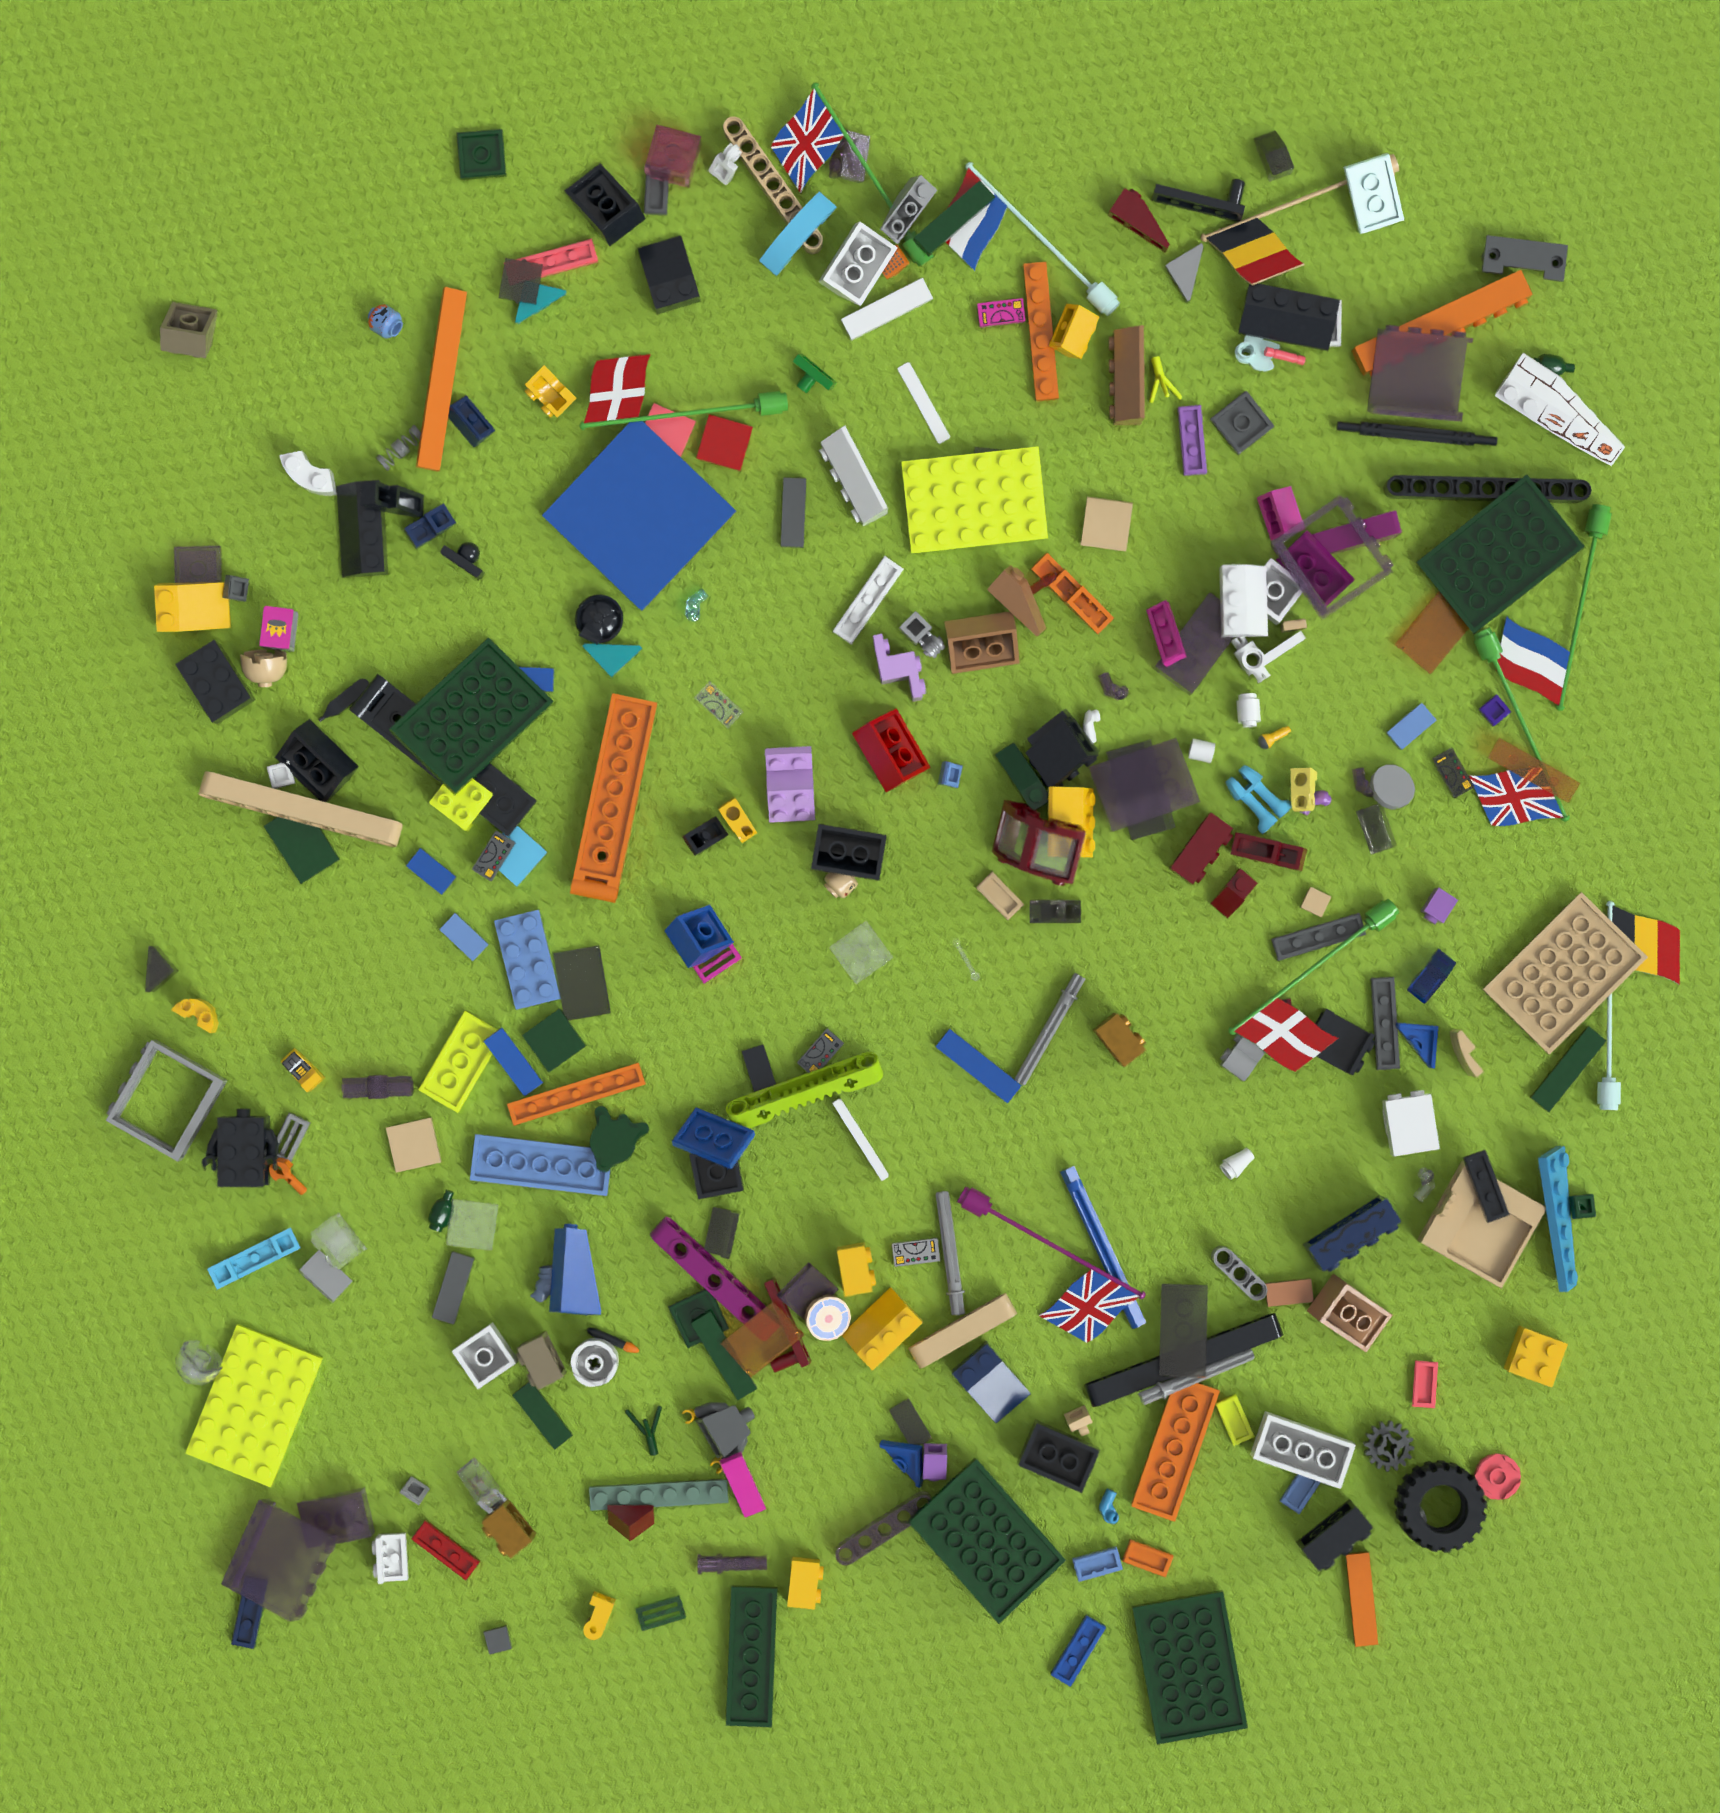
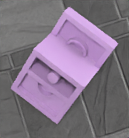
M882 634L873 635L881 684L909 679L913 702L922 700V694H926L924 678L919 679L918 672H921L922 669L920 657H915L914 651L886 656L890 654L888 639H883Z
M811 746L766 748L769 822L815 820Z

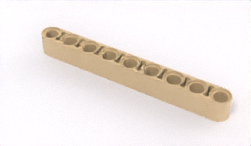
M204 772L198 792L200 796L390 847H397L403 827L402 823L213 772Z

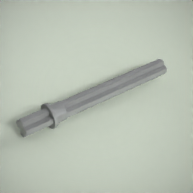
M1074 973L1065 991L1061 990L1063 993L1015 1077V1081L1026 1085L1069 1007H1071L1074 1000L1078 999L1076 995L1085 978Z
M941 1191L936 1193L949 1291L946 1294L949 1295L951 1314L960 1315L965 1314L963 1301L965 1290H962L950 1196L948 1191Z
M1248 1349L1163 1383L1157 1382L1156 1386L1138 1393L1141 1403L1146 1405L1160 1398L1165 1400L1168 1395L1254 1359L1253 1351Z

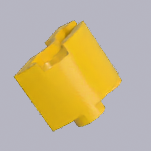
M545 365L525 384L527 389L524 392L533 401L538 399L543 404L541 409L550 418L553 415L558 418L577 399Z
M184 999L171 1009L184 1018H190L194 1015L197 1018V1026L209 1033H216L219 1022L215 1008L208 1001Z

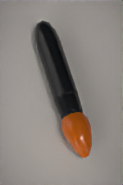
M587 1328L588 1334L594 1338L604 1339L613 1346L629 1353L639 1352V1349L631 1342H625L597 1328Z

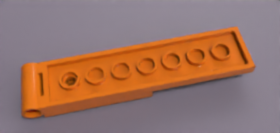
M612 693L570 894L616 903L639 798L657 702ZM600 852L606 853L604 860L598 858Z

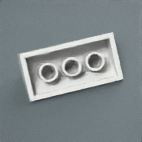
M844 426L821 441L822 448L819 452L825 462L829 460L833 468L829 471L834 481H840L843 487L840 492L845 502H851L854 508L851 510V513L856 523L861 522L865 526L886 515L888 507L847 428Z

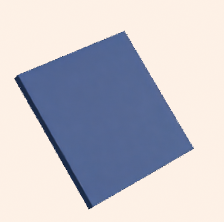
M643 421L628 423L542 516L643 611L734 515L736 510Z

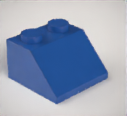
M711 905L677 916L664 930L688 968L706 962L734 943Z

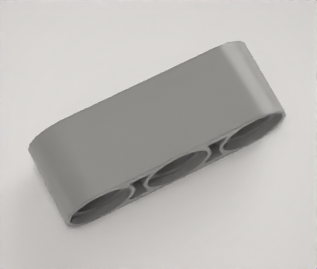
M1225 1246L1214 1248L1211 1254L1214 1264L1247 1296L1253 1300H1262L1267 1294L1266 1284L1230 1249ZM1221 1251L1228 1253V1260L1224 1263L1217 1261V1255ZM1237 1267H1243L1245 1270V1275L1241 1279L1234 1278L1233 1273ZM1254 1283H1259L1262 1288L1261 1292L1257 1295L1250 1293V1287Z

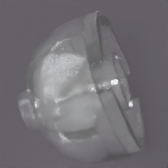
M188 1340L183 1343L176 1356L175 1366L184 1382L194 1385H205L217 1377L222 1370L220 1365L223 1361L214 1348L208 1344L204 1348L198 1345L200 1343L198 1340Z

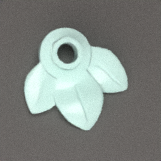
M1246 335L1244 342L1240 343L1235 349V358L1242 364H1249L1257 371H1270L1274 368V364L1270 360L1273 357L1264 356V350L1266 347L1279 350L1280 345L1263 340V338ZM1248 352L1250 355L1245 356L1242 353Z

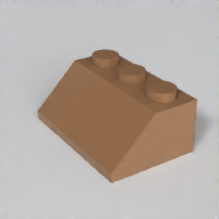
M1011 612L944 621L952 674L1020 664L1017 630L1014 616Z

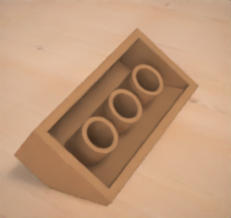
M1144 325L1116 329L1113 332V336H1109L1108 348L1113 350V359H1109V373H1113V382H1109V396H1113V405H1109V419H1113V425H1141L1145 418Z

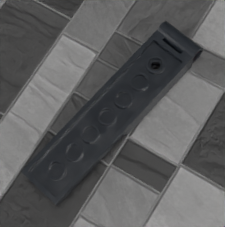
M377 673L349 710L438 780L389 731L396 723L394 720L395 716L401 715L403 717L416 703ZM489 763L473 778L493 794L479 814L509 837L536 804L537 800Z

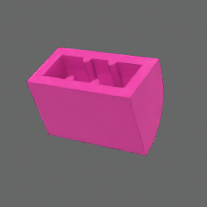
M1291 486L1273 490L1257 497L1271 541L1305 530Z

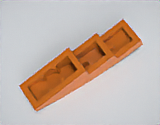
M1045 553L1030 568L1095 633L1099 634L1114 619L1088 590L1080 585L1048 553Z

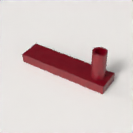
M776 1278L768 1279L764 1283L793 1348L792 1351L771 1359V1367L775 1373L797 1363L800 1364L801 1368L805 1367L812 1360Z

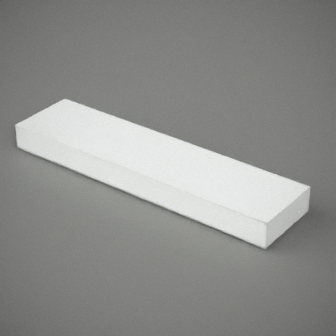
M921 278L842 318L841 321L852 341L933 300V297L924 279Z
M884 556L833 632L852 645L904 569Z
M838 1098L832 1102L881 1181L888 1178L889 1173L843 1101Z

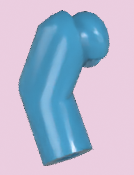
M1107 1488L1099 1504V1511L1107 1523L1115 1524L1119 1520V1515L1112 1503L1117 1493Z

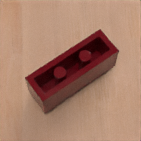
M1208 813L1169 867V870L1190 885H1193L1194 882L1199 884L1206 874L1204 868L1208 863L1212 865L1220 855L1217 850L1221 845L1226 846L1233 837L1230 833L1233 828L1213 813Z

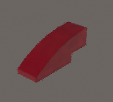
M1238 832L1235 833L1231 855L1300 872L1303 870L1307 849Z

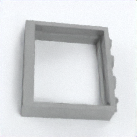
M151 1040L150 1043L147 1042L145 1047L142 1048L141 1054L143 1056L139 1063L135 1062L129 1071V1074H131L130 1079L119 1088L118 1094L120 1096L116 1103L112 1102L109 1106L106 1121L172 1159L181 1161L228 1080L158 1040ZM157 1051L164 1053L213 1081L175 1148L120 1117Z

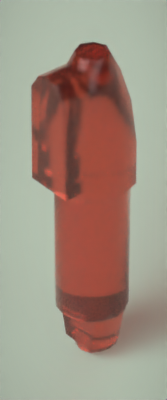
M1052 572L1044 575L1040 580L1032 584L1030 588L1033 595L1055 581L1058 573Z

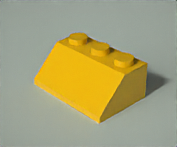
M1049 787L1048 821L1050 818L1081 825L1086 831L1080 858H1093L1095 850L1093 806L1096 801L1093 789L1084 787ZM1048 833V856L1068 858L1072 839Z
M890 1287L847 1328L842 1337L873 1371L923 1321Z

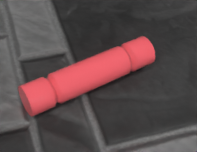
M1266 347L1264 350V356L1299 365H1304L1306 360L1305 356Z

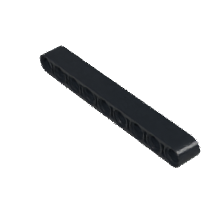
M1395 475L1386 481L1383 489L1385 495L1392 499L1494 501L1505 492L1507 484L1513 486L1522 478ZM1530 478L1550 503H1580L1587 499L1592 491L1590 484L1585 480ZM1414 482H1419L1423 485V493L1415 492L1413 489ZM1390 483H1399L1401 486L1400 492H1393L1390 488ZM1443 483L1447 489L1446 493H1439L1436 489V484ZM1461 483L1468 485V494L1460 492L1459 485ZM1483 484H1489L1492 487L1491 495H1487L1482 491ZM1553 485L1560 488V496L1557 497L1552 494L1551 487ZM1575 486H1580L1583 489V497L1575 495Z
M1271 1313L1086 1383L1084 1387L1092 1407H1097L1156 1385L1157 1382H1164L1282 1337L1284 1334L1276 1313Z

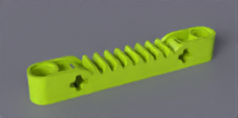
M865 1052L734 1099L727 1104L726 1113L730 1121L750 1129L770 1121L775 1114L780 1116L781 1110L788 1113L790 1107H793L795 1110L798 1109V1104L805 1107L807 1101L815 1103V1098L817 1097L820 1100H824V1095L827 1094L829 1097H832L834 1091L841 1094V1090L852 1092L875 1084L883 1078V1069L875 1053Z

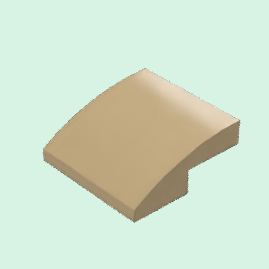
M1087 496L1081 545L1126 551L1133 503Z
M1452 1029L1450 1031L1451 1043L1459 1063L1468 1076L1478 1077L1484 1071L1469 1054L1476 1047L1462 1030Z

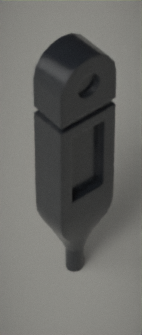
M366 679L356 681L328 704L325 713L318 720L322 722L325 718L337 716L344 712L357 700L370 682Z

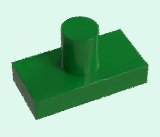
M798 354L793 360L797 366L806 372L797 383V386L805 393L809 392L816 381L827 390H832L837 384V381L805 355Z

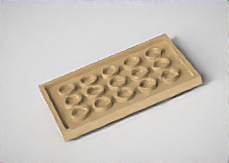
M1581 892L1482 990L1550 1055L1648 957Z

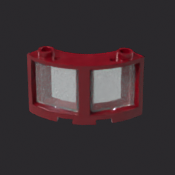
M1004 800L992 848V853L998 857L997 860L1024 872L1052 880L1051 882L1055 885L1073 884L1086 831L1082 826L1050 818L1047 821L1040 818V813L1029 807L1026 803Z

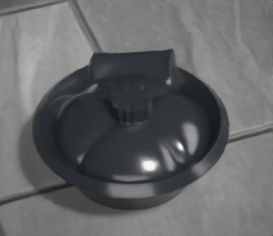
M593 595L583 600L575 614V624L579 631L578 636L596 645L612 640L618 635L623 625V612L620 605L613 598L606 595Z

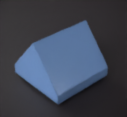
M947 761L942 762L938 784L958 788L962 766Z

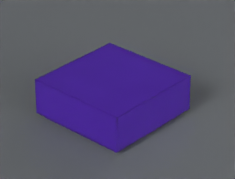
M1497 694L1478 709L1492 727L1511 713L1510 709Z

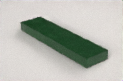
M978 181L917 234L913 241L929 257L995 199V196L981 181Z
M1587 1026L1530 1098L1547 1112H1550L1607 1040Z
M709 1310L692 1320L690 1324L736 1399L740 1400L757 1389L756 1384L712 1312Z

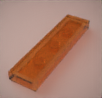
M1498 738L1488 756V759L1567 803L1570 802L1580 782L1501 738Z

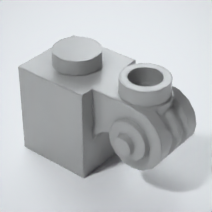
M916 611L899 627V630L915 646L919 644L922 647L923 653L926 656L928 655L935 659L937 654H940V651L945 648L943 639L930 633L932 627Z

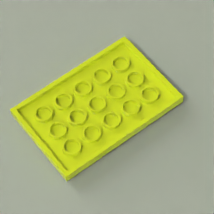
M1039 446L901 462L911 553L1048 538Z
M237 1324L185 1454L272 1487L323 1357Z

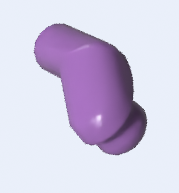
M1320 790L1314 793L1315 805L1327 806L1331 803L1332 798L1327 791ZM1301 811L1300 813L1308 816L1310 811Z

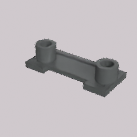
M1487 235L1484 252L1481 257L1483 262L1482 272L1502 274L1503 266L1544 271L1543 280L1563 282L1568 245ZM1490 253H1494L1496 257L1494 259L1490 258ZM1552 261H1557L1558 266H1553Z

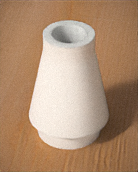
M1245 1148L1222 1160L1223 1163L1220 1165V1169L1228 1179L1238 1178L1255 1157L1248 1148Z

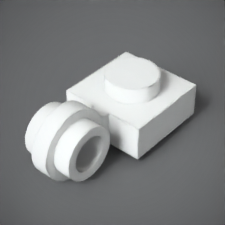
M732 143L725 148L723 154L720 152L715 157L708 170L724 185H727L738 168L734 162L742 153L739 150L740 147Z

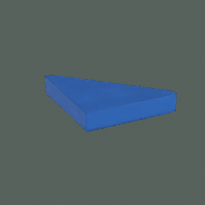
M1396 1023L1397 1029L1427 1067L1435 1069L1438 1026Z
M882 1440L879 1443V1447L885 1449L893 1458L892 1461L903 1473L906 1472L915 1482L916 1487L920 1488L923 1484L922 1446Z

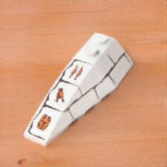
M1525 353L1521 354L1496 391L1495 396L1568 443L1610 466L1613 465L1625 448L1608 427L1596 417L1597 415L1571 390L1562 377Z

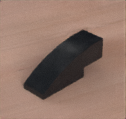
M378 481L361 482L360 505L382 512L422 518L424 495L399 485L389 486Z

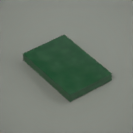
M280 817L264 825L300 884L305 883L341 860L321 828Z

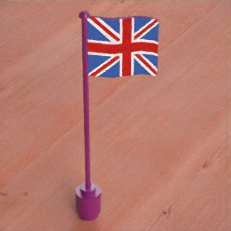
M965 1186L957 1203L961 1204V1208L979 1218L982 1214L986 1216L989 1212L1090 1268L1088 1272L1072 1283L1053 1306L1039 1315L1043 1319L1088 1343L1101 1334L1124 1308L1137 1298H1145L1146 1294L1144 1291H1138L991 1208L992 1203L989 1202L991 1197L973 1187L970 1189Z

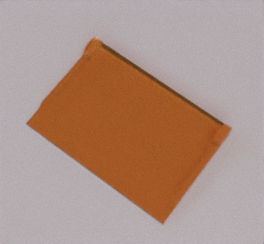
M1438 591L1395 643V646L1431 674L1469 628L1441 592Z
M771 1302L722 1341L721 1344L750 1377H753L801 1339L804 1334L774 1302Z

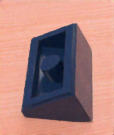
M467 395L450 405L448 418L473 448L495 432L492 425Z

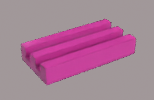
M733 944L729 946V951L701 970L698 965L693 966L703 983H706L742 959ZM731 954L735 955V958L705 977L703 975L704 972Z

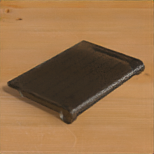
M600 946L553 953L563 1013L567 1019L574 1020L611 1013Z

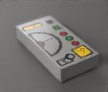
M937 1238L892 1243L895 1267L940 1261Z

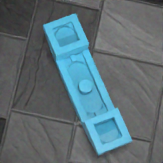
M818 192L783 229L759 262L777 277L791 261V257L818 226L826 221L837 206L822 193Z
M289 1228L207 1270L216 1289H219L301 1247L292 1229Z

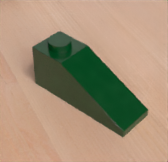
M1015 743L995 754L1024 803L1034 810L1048 803V792Z

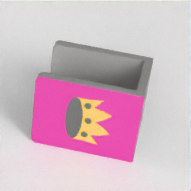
M265 606L259 646L264 649L294 652L298 612L288 608Z

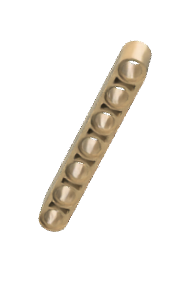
M738 117L727 118L723 124L726 139L729 143L740 147L739 150L742 153L739 158L786 225H788L803 207L742 120ZM732 125H737L740 127V130L736 134H731L728 132V128ZM744 144H751L753 150L745 153L741 150V147ZM762 162L766 165V168L763 171H756L754 165ZM771 181H776L779 183V187L776 190H770L767 188V184ZM783 200H790L793 204L789 209H784L780 206V203ZM818 229L810 237L817 238L819 243L811 247L805 241L802 245V248L809 254H816L822 249L823 239Z

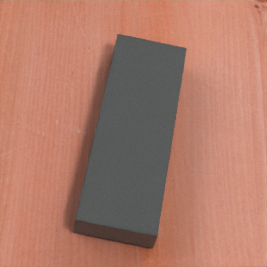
M783 478L781 547L804 548L806 478Z
M452 1251L432 1318L455 1324L474 1263V1257Z

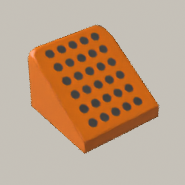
M897 244L895 245L898 247L882 272L886 279L896 276L910 263Z

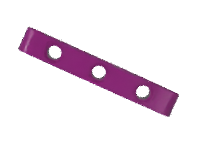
M664 1217L650 1232L651 1238L674 1261L758 1338L767 1341L782 1325L780 1319L671 1218ZM677 1243H683L687 1248V1252H681L677 1247ZM715 1274L719 1276L721 1282H713L711 1279V1275ZM751 1306L755 1313L748 1314L744 1307Z

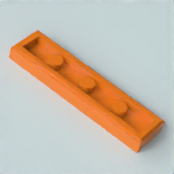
M1369 1552L1348 1553L1345 1557L1354 1646L1378 1645Z

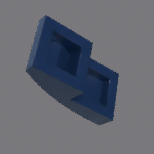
M443 503L424 514V517L405 527L403 531L414 548L418 549L445 532L456 522Z

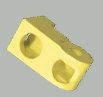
M1290 768L1291 805L1293 811H1313L1315 807L1314 793L1317 771L1312 768Z

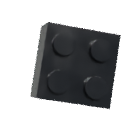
M689 1154L698 1199L744 1191L739 1159L733 1168L729 1169L695 1154Z

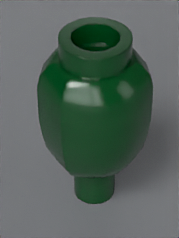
M1542 354L1538 358H1533L1559 376L1564 372L1574 373L1575 364L1566 363L1562 357L1557 355Z
M446 1189L443 1198L438 1199L434 1203L428 1216L430 1229L442 1232L443 1228L449 1225L454 1211V1205L451 1201L454 1195L453 1191Z

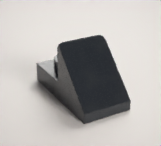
M715 816L685 834L682 838L694 856H697L727 837L728 833Z

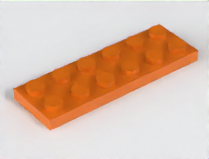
M1196 1383L1168 1395L1131 1507L1175 1522L1220 1390Z

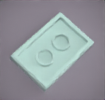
M1388 153L1343 167L1360 234L1404 220Z

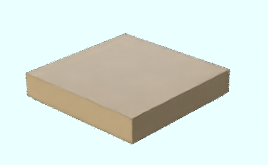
M432 1117L386 1128L396 1173L442 1162Z

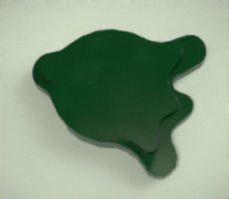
M598 1106L594 1112L597 1125L591 1134L590 1148L596 1160V1168L600 1172L605 1173L612 1167L617 1166V1164L624 1161L627 1162L631 1158L637 1141L649 1133V1126L644 1122L632 1123L625 1114H620L617 1120H612L608 1110L604 1106Z

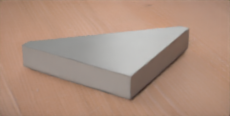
M1202 243L1165 265L1186 302H1189L1191 299L1203 250Z

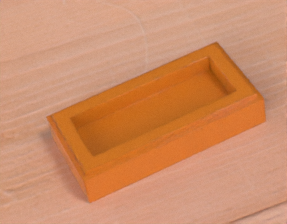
M1130 1539L1122 1562L1166 1578L1174 1556L1173 1554Z

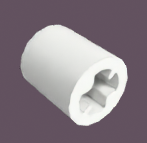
M1193 738L1188 758L1211 763L1215 743Z

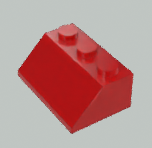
M897 708L866 723L852 733L886 793L931 768Z

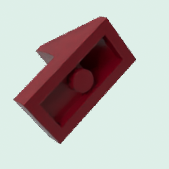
M1239 869L1210 904L1226 918H1229L1258 883L1242 869Z

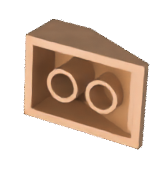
M1332 1274L1307 1310L1318 1321L1365 1352L1368 1351L1393 1316L1335 1274Z

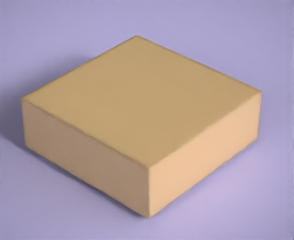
M1309 887L1300 908L1322 917L1331 896Z

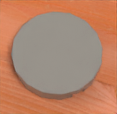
M1384 765L1371 776L1370 790L1372 789L1374 799L1381 806L1396 810L1397 808L1405 807L1413 799L1415 792L1414 782L1409 773L1403 768L1396 765Z

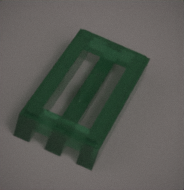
M680 1595L635 1609L642 1631L686 1618ZM674 1602H677L678 1606H674L644 1616L642 1614V1612L668 1605ZM680 1611V1614L645 1624L646 1620Z

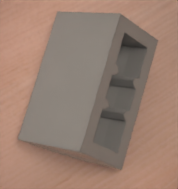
M320 1250L299 1270V1273L332 1304L352 1282Z

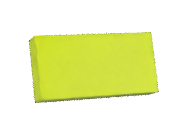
M1236 1394L1216 1402L1215 1405L1233 1446L1255 1437Z

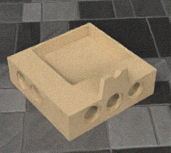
M1461 1161L1417 1241L1502 1288L1546 1211V1207L1497 1180L1510 1215L1487 1223L1464 1161Z

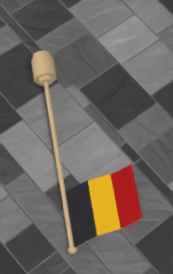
M1391 154L1389 156L1395 175L1399 171V165L1395 155ZM1344 180L1209 234L1205 235L1203 233L1201 240L1203 242L1208 241L1220 251L1238 275L1252 286L1301 267L1304 263L1294 257L1277 235L1259 219L1347 184V181Z

